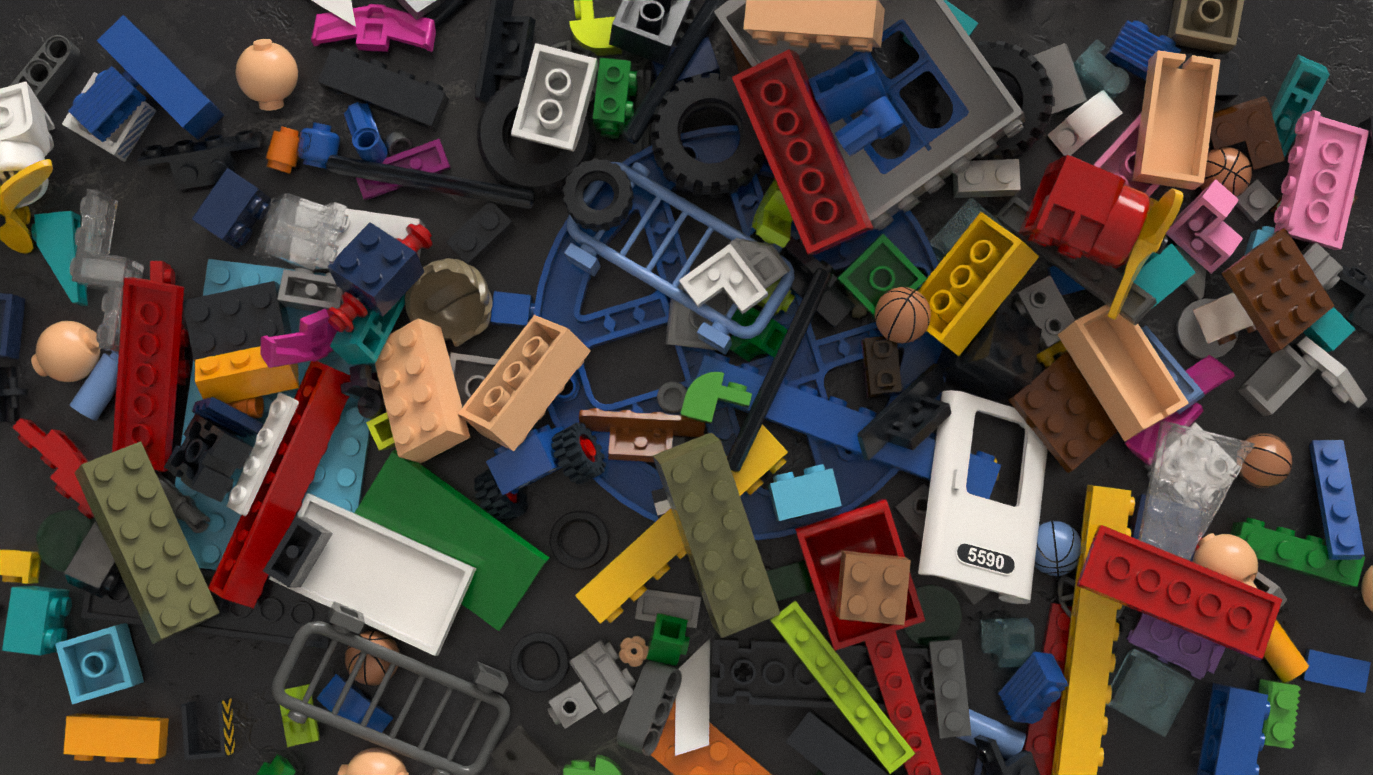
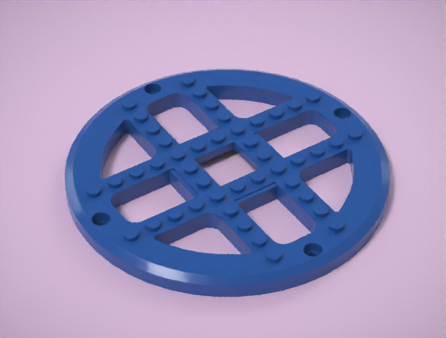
M737 125L709 127L681 134L683 148L693 151L695 160L703 163H718L730 158L736 151L740 141ZM652 145L622 162L629 167H632L635 162L640 163L650 171L648 178L672 192L678 189L673 181L669 182L663 176L662 169L657 166ZM765 158L759 173L754 175L752 181L746 187L743 185L738 188V192L729 195L740 231L749 237L756 230L752 228V222L764 196L757 176L762 175L775 178L767 158ZM604 182L589 208L601 210L611 204L614 192L608 183ZM635 184L632 189L634 199H632L633 206L632 210L628 212L629 216L626 220L623 219L619 226H614L610 230L605 231L599 241L608 246L610 241L635 213H638L642 219L656 196ZM663 200L659 202L644 226L653 257L675 224L670 204ZM903 210L898 211L891 216L894 221L880 231L877 229L866 231L823 252L812 254L819 262L821 260L826 261L836 273L844 270L880 234H884L917 269L925 272L927 278L938 266L932 246L918 220L910 210L905 213ZM566 220L546 258L538 284L534 315L568 328L589 350L668 325L671 298L658 290L649 296L587 315H581L592 275L569 262L564 254L570 243L579 248L581 246L570 236ZM579 224L583 232L594 238L597 232L592 229H584ZM678 231L656 263L659 277L673 284L687 262ZM597 254L596 258L599 261L601 256ZM791 288V294L795 296L786 312L780 309L779 313L772 317V319L776 320L786 329H789L802 301V298ZM876 322L816 340L810 323L784 378L789 380L788 386L799 389L801 385L810 387L818 391L817 397L828 400L824 387L825 374L832 369L863 360L861 340L883 335L878 330ZM927 331L913 342L897 343V349L901 350L899 367L902 392L933 363H937L944 344ZM674 345L685 381L680 384L686 390L695 381L704 355L711 357L715 350ZM767 356L745 364L758 368V375L766 377L774 358ZM584 363L570 378L573 383L571 393L568 395L558 394L548 406L549 414L555 426H563L564 429L579 422L580 410L591 408L613 412L631 410L635 413L650 414L652 412H663L667 415H681V411L678 413H668L659 406L657 401L659 389L613 404L599 403L593 396ZM942 392L935 398L936 400L940 401ZM889 396L884 408H886L897 396ZM717 402L712 423H705L708 433H713L721 440L727 457L738 436L740 427L734 408ZM591 431V435H595L597 438V445L600 444L602 447L600 452L604 454L605 459L603 461L606 463L604 473L593 479L618 501L642 516L656 522L658 516L651 491L663 488L657 469L642 461L608 460L610 432ZM805 435L814 466L824 464L825 470L833 468L842 506L806 514L801 518H790L776 522L769 490L763 489L760 486L751 495L745 491L740 498L755 540L780 538L796 534L794 528L798 526H806L851 511L881 489L899 469L872 459L869 461L865 460L863 456L853 452L846 454L845 450Z

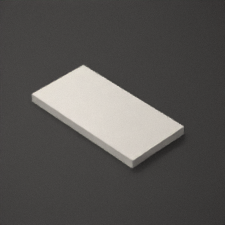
M307 493L297 516L308 517L332 532L333 535L302 586L289 589L330 608L335 601L363 613L365 624L434 656H438L477 568L313 494ZM269 577V580H272L282 586L287 587L286 585L282 584L273 577Z

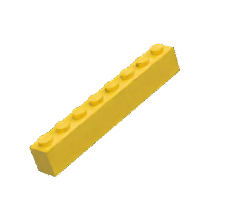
M763 424L740 471L734 472L731 470L740 496L745 491L751 495L763 484L760 477L768 470L774 474L787 462L783 456L788 451ZM671 508L575 595L600 624L605 619L609 623L613 622L624 611L620 606L628 598L633 602L637 600L647 590L644 584L652 576L656 580L660 579L670 569L667 563L675 555L681 559L687 554Z

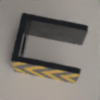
M232 698L218 701L220 749L199 751L196 701H190L181 705L185 760L226 757L235 753Z

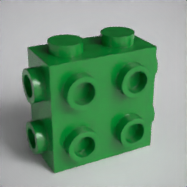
M600 58L593 122L596 132H601L602 137L619 138V134L623 135L624 129L634 115L635 109L633 108V102L630 100L631 96H637L638 79L637 71L632 70L631 61Z

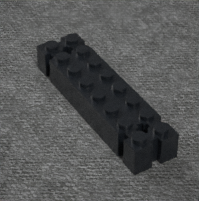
M713 637L712 665H720L719 675H711V703L736 704V696L748 697L749 705L838 709L785 640L750 639V647L739 646L738 638ZM854 644L836 650L835 652L882 711H886L866 645ZM900 646L921 712L926 713V705H934L935 710L933 683L931 687H928V684L924 682V677H928L931 672L928 649L920 646ZM962 649V650H963L964 669H965L966 650ZM741 663H747L748 669L752 667V672L746 674L745 679H739L738 673L734 674L735 668H740Z

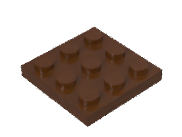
M1285 227L1273 233L1222 272L1225 280L1272 353L1282 350L1335 306L1288 231L1285 230Z
M1067 350L1033 378L1031 385L1024 386L1009 399V402L1067 473L1078 467L1118 431Z

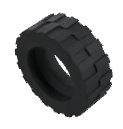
M596 158L592 159V161L581 162V165L575 166L571 170L572 172L569 176L567 175L565 179L566 184L563 186V200L569 215L577 224L579 223L584 229H592L595 232H599V230L608 231L614 226H619L623 219L626 220L629 216V210H632V199H634L630 180L626 172L622 171L619 165L611 163L610 160H598ZM594 181L608 183L614 192L611 204L601 210L589 208L583 200L584 189Z

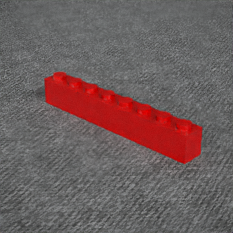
M319 361L310 362L294 398L299 401V404L251 508L246 516L241 515L208 587L210 591L221 598L254 608L257 599L261 596L263 586L268 577V574L263 572L293 522L296 513L300 510L304 495L315 477V471L328 448V442L332 433L340 422L341 413L350 397L341 393V384L350 382V375Z

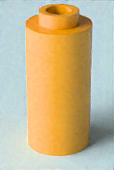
M1276 620L1264 657L1282 683H1285L1301 675L1308 669L1309 665Z

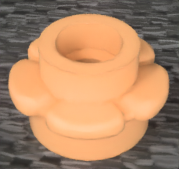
M639 636L625 638L620 644L621 651L619 652V657L621 661L629 663L631 667L642 665L643 660H646L648 651L645 640ZM635 648L637 653L632 654L631 649Z

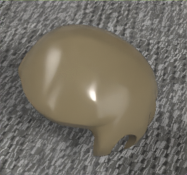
M445 258L429 263L423 267L425 273L405 294L406 312L410 321L412 322L419 318L440 326L444 340H451L455 347L480 334L487 328L490 322L493 300L486 280L475 267L461 260Z

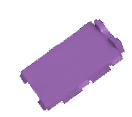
M1141 613L1134 630H1130L1127 637L1129 643L1158 656V660L1166 664L1171 662L1190 671L1191 676L1200 680L1204 678L1206 672L1214 674L1226 648L1144 613Z

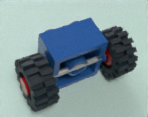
M579 422L565 429L563 426L551 429L549 425H546L538 430L529 431L524 442L515 451L504 446L495 449L496 456L486 461L489 469L477 475L474 479L476 483L474 490L478 492L475 496L476 499L481 501L479 504L480 508H485L487 513L502 524H506L526 513V508H528V503L525 502L527 495L522 492L525 490V486L561 468L564 469V475L566 477L569 476L570 481L576 482L577 485L601 475L605 471L606 463L603 461L605 459L604 454L600 452L602 447L596 443V436H592L591 430L585 428V425L579 424Z

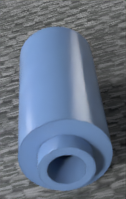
M112 351L110 355L103 353L70 403L73 409L94 421L98 420L116 393L118 353Z
M969 709L971 736L956 738L975 746L974 738L978 735L995 739L1002 757L1007 760L1022 751L1026 733Z

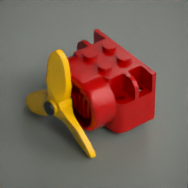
M1066 155L1047 165L1019 234L1030 235L1029 241L1046 247V245L1056 246L1059 248L1058 253L1066 257L1075 259L1084 256L1105 266L1120 265L1129 255L1123 278L1108 313V317L1115 320L1144 263L1152 252L1159 255L1163 252L1168 241V237L1165 234L1180 210L1183 193L1172 188L1158 201L1149 198L1144 192L1124 185L1126 180L1122 177Z

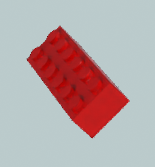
M788 49L733 76L734 84L807 254H818L873 229L827 119L815 99L808 75L798 53Z

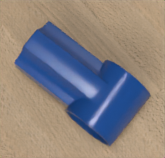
M887 96L881 97L868 105L862 111V115L835 132L838 141L850 157L878 138L883 139L891 135L904 124Z
M359 102L349 105L347 111L344 112V116L352 135V143L360 158L365 161L382 163L387 157V148L381 139L368 103L362 104Z

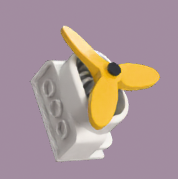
M27 82L0 89V240L11 249L23 254H28L32 251V237L26 225L14 212V209L32 204L45 194L49 184L48 177L53 170L52 161L50 159L45 160V156L54 147L52 136L48 131L55 129L52 120Z

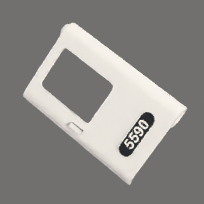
M943 391L941 401L950 404L952 414L937 427L918 574L937 576L999 593L1000 600L1008 603L1028 604L1031 600L1048 449L1015 408L960 391ZM976 411L1018 423L1019 426L1025 429L1018 497L1015 507L969 494L966 490Z

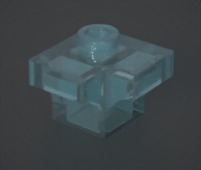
M1028 618L981 620L983 653L997 654V664L1000 668L1021 667L1029 656L1035 652V629Z

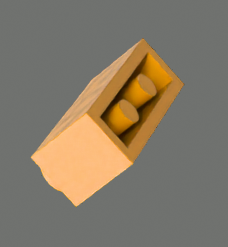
M261 346L196 359L195 383L203 399L214 397L224 403H230L299 388L298 364L269 368L261 357Z
M82 713L66 716L64 754L74 755V760L91 761L94 759V756H105L106 762H124L126 757L137 758L136 763L155 764L156 759L166 756L169 718Z

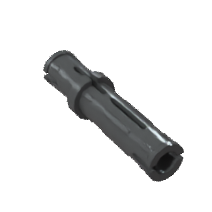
M154 470L176 519L184 521L195 533L205 531L209 526L210 518L197 508L195 501L190 496L183 495L159 471Z

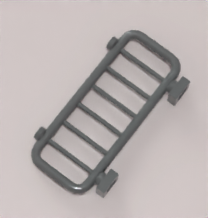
M335 601L328 612L329 622L333 623L332 625L326 622L313 621L308 622L298 630L273 679L271 687L272 695L276 702L290 710L288 717L291 720L305 724L309 717L434 767L433 775H478L487 766L509 722L511 714L510 706L506 699L493 692L497 691L502 694L505 692L509 682L504 672L477 661L472 670L474 681L477 683L475 685L352 634L350 631L357 634L360 633L365 623L363 613ZM321 634L331 638L332 641L301 701L286 694L284 687L309 636ZM340 642L360 650L361 653L332 712H329L308 702L337 643ZM369 654L389 662L390 665L361 724L337 714L366 655ZM398 666L418 674L419 677L390 735H386L366 726L395 667ZM427 678L447 686V689L419 746L416 747L395 737L424 679ZM454 689L476 698L451 750L447 757L443 758L423 749ZM481 701L495 706L498 710V716L474 763L464 766L453 762L452 759Z

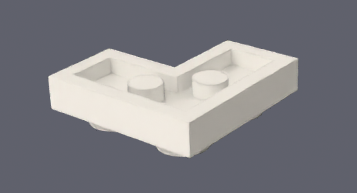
M731 244L724 247L679 280L681 286L698 308L722 290H725L742 314L768 296L767 291Z
M1307 336L1297 344L1304 354L1302 358L1314 370L1318 368L1323 372L1321 376L1333 387L1332 392L1343 403L1349 400L1357 408L1367 401V398L1346 367Z

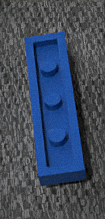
M1312 440L1309 448L1329 560L1362 559L1365 554L1344 441Z

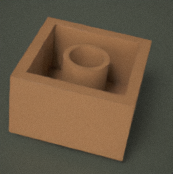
M842 551L835 615L839 619L904 625L911 560L900 556Z

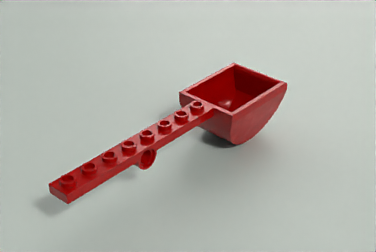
M881 499L873 504L806 526L801 525L794 528L834 651L863 641L865 642L889 720L915 752L911 758L903 763L907 775H941L896 635L897 630L925 621L911 574L909 573L904 625L839 619L835 615L842 551L905 557L887 500Z

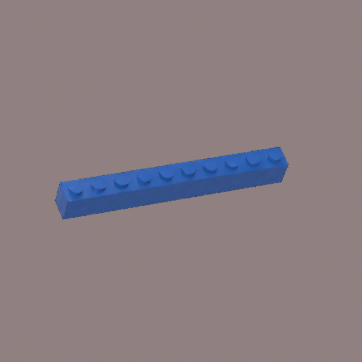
M713 352L711 357L704 355L696 379L706 373L722 372L724 373L722 386L728 387L729 382L747 386L746 392L752 393L748 408L717 400V402L748 413L765 379L764 376L758 375L759 369L742 363L740 368L729 364L730 358ZM783 379L765 420L863 456L857 434L876 417V412L863 407H859L858 411L846 407L848 402L830 396L829 400L817 397V390L803 385L796 389L788 386L789 380ZM931 433L914 450L888 442L871 459L930 481L936 435ZM977 451L976 455L970 453L966 490L969 494L985 499L990 498L1001 468L1000 464L994 462V456L981 451Z

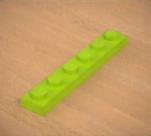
M796 601L770 620L889 774L915 754Z

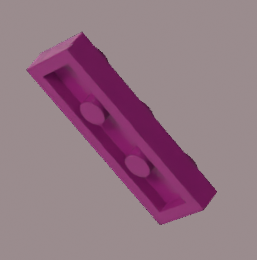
M440 139L390 156L382 162V164L437 174L451 169ZM356 177L365 201L404 187L402 185Z

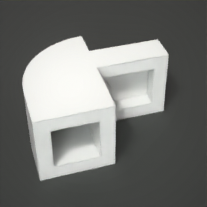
M1102 90L1069 115L1066 120L1048 134V137L1064 156H1071L1123 113L1108 94Z

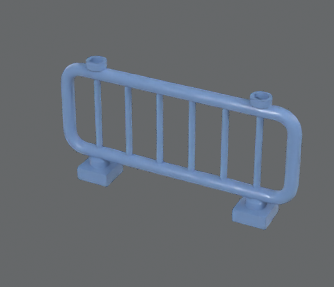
M611 162L613 164L616 163L622 171L626 172L632 189L636 184L656 197L620 253L599 241L605 232L604 230H599L593 238L583 232L579 227V223L577 224L569 215L567 230L570 236L581 246L579 248L570 243L564 253L568 261L595 277L601 267L596 258L598 254L706 318L713 324L710 326L703 322L697 331L698 338L725 355L732 346L731 338L727 336L729 333L742 339L758 336L766 328L792 287L795 279L792 264L780 255L791 271L782 276L781 281L759 316L750 326H742L731 319L737 310V306L734 303L726 315L721 314L705 303L698 308L690 296L678 288L679 280L686 275L712 232L716 231L731 241L736 238L750 241L756 240L648 178L650 171L642 164L635 162L632 167H629L620 162ZM604 181L591 182L584 190L583 200L588 207L604 184ZM663 200L682 211L648 266L644 268L625 257L659 202ZM689 215L708 226V229L673 284L651 271L686 216ZM772 244L777 252L780 253L782 247Z

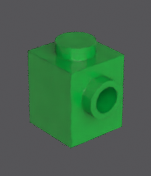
M657 613L650 635L646 659L677 666L680 654L686 655L690 637L685 636L688 620Z

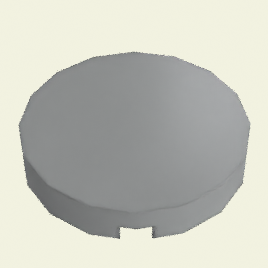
M1201 299L1190 303L1180 312L1176 321L1175 334L1177 340L1180 341L1183 350L1187 354L1197 359H1204L1208 355L1214 358L1223 356L1234 347L1237 340L1236 338L1220 346L1217 340L1209 344L1207 343L1193 309L1216 299Z

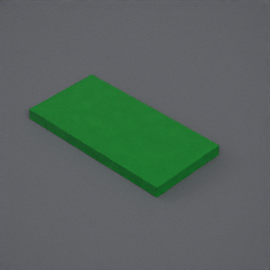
M396 449L391 452L355 511V514L477 568L461 604L498 631L503 628L549 559L547 555L418 462L398 457Z

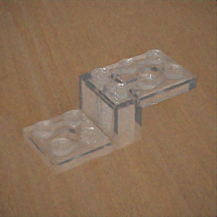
M87 189L86 197L82 198L80 204V213L83 216L81 227L77 228L75 234L77 252L76 258H73L70 264V275L75 283L90 289L108 291V294H104L102 299L104 318L103 324H100L97 329L96 339L100 349L119 354L124 278L134 277L142 279L144 266L127 257L109 255L118 201L100 190Z
M289 193L272 198L253 256L265 260L276 258L309 270L327 268L328 263H334L339 246L335 245L338 232L343 233L346 228L348 215L345 214L347 206L336 202L320 205Z

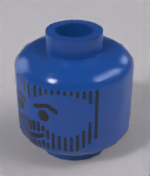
M313 122L312 128H303L301 130L297 155L303 159V164L327 169L328 157L330 155H338L340 137L336 133L331 132L332 126Z

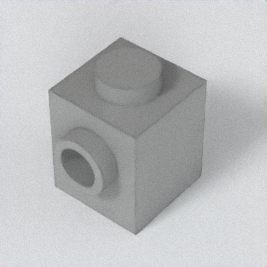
M580 680L550 699L549 704L551 707L547 710L556 725L562 723L563 727L567 728L596 710L598 706ZM566 702H574L576 709L570 710L567 708Z

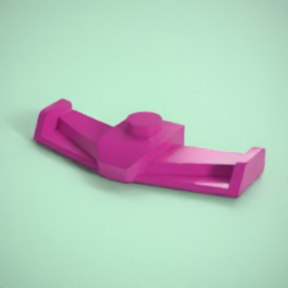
M369 4L368 6L353 8L356 27L332 12L317 14L311 38L313 46H320L321 43L357 38L356 46L358 50L388 52L390 39L432 52L436 30L433 19L421 17L416 20L410 13L389 8L382 4Z
M323 309L301 318L298 333L273 337L262 336L260 354L267 366L273 368L307 361L315 362L327 357L329 353L334 351L330 345L337 330L329 324L327 310Z
M1208 355L1186 370L1188 375L1204 392V395L1228 379L1235 377L1232 370L1211 355ZM1196 402L1181 414L1175 412L1128 439L1125 445L1134 455L1150 466L1170 428L1173 426L1183 434L1203 413V408Z

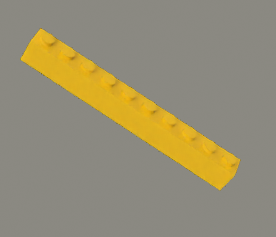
M1087 485L1081 531V555L1077 565L1064 677L1069 686L1065 687L1061 695L1052 775H1097L1098 767L1103 765L1104 749L1100 748L1101 736L1106 735L1108 728V718L1104 716L1105 704H1109L1111 701L1112 688L1111 685H1108L1109 672L1113 673L1115 669L1116 658L1115 654H1112L1113 641H1117L1119 636V623L1116 622L1117 610H1121L1122 604L1076 585L1099 525L1106 526L1131 537V530L1127 528L1128 515H1133L1135 499L1131 497V490Z

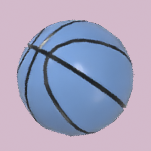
M1049 521L1041 524L1038 529L1035 568L1050 576L1065 575L1075 569L1081 555V539L1077 531L1070 525L1060 521Z

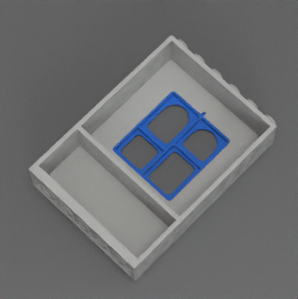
M728 0L714 11L752 67L791 49L798 53L810 79L864 53L853 51V47L841 45L840 50L822 49L821 44L809 43L808 48H797L789 46L790 42L777 41L776 46L758 44V40L752 39V36L743 29L746 0ZM879 0L885 9L882 42L895 32L901 31L919 54V59L916 63L895 78L889 79L878 66L871 52H868L888 95L887 98L910 133L911 143L904 155L896 159H886L881 157L872 145L869 144L850 157L838 141L835 132L852 122L853 118L849 115L829 124L873 229L878 231L894 221L891 216L898 211L903 210L905 213L915 207L920 202L917 198L925 192L932 194L946 184L943 179L954 173L957 176L967 170L972 165L969 161L978 154L984 157L998 147L996 142L1005 135L1011 138L1024 128L1023 122L1027 120L1024 112L944 0ZM926 71L933 73L953 104L951 119L940 128L930 129L922 126L900 97V90Z

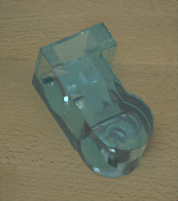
M1096 39L1074 62L1077 73L1096 91L1101 92L1104 90L1111 99L1119 97L1129 86V75L1122 68L1114 67L1101 54L1105 46Z

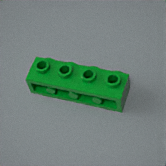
M1247 518L1246 522H1233L1230 534L1245 540L1254 550L1259 562L1342 586H1358L1365 557L1358 560H1329L1325 539L1310 535L1306 536V540L1295 537L1296 531L1277 526L1276 531L1264 528L1265 522L1252 518Z

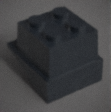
M1002 303L960 356L944 345L936 364H940L945 378L974 396L990 401L1007 398L1009 391L1031 385L1042 329Z

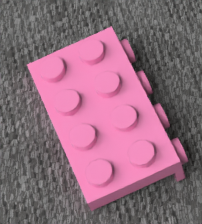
M1312 110L1302 114L1295 126L1297 136L1295 145L1288 155L1290 166L1288 174L1281 185L1283 195L1281 204L1274 215V222L1276 223L1274 233L1285 227L1291 238L1339 250L1342 249L1369 131L1321 117L1320 112Z

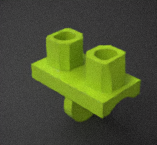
M310 684L285 689V692L289 696L302 701ZM312 696L308 702L311 705H313ZM280 705L287 747L320 740L316 720L308 717L305 724L297 723L288 717L290 710Z

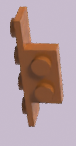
M598 408L579 411V424H584L585 428H589L591 431L610 432L608 460L654 462L653 455L672 448L673 436L701 437L704 435V422L685 418L681 415H667L663 412H652L650 414L635 413L631 410L613 412L603 411Z

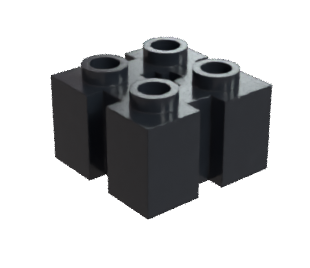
M195 414L183 434L186 436V439L181 447H175L164 468L174 476L181 478V481L191 489L222 502L233 486L232 474L236 468L241 470L253 447L236 437L234 433Z

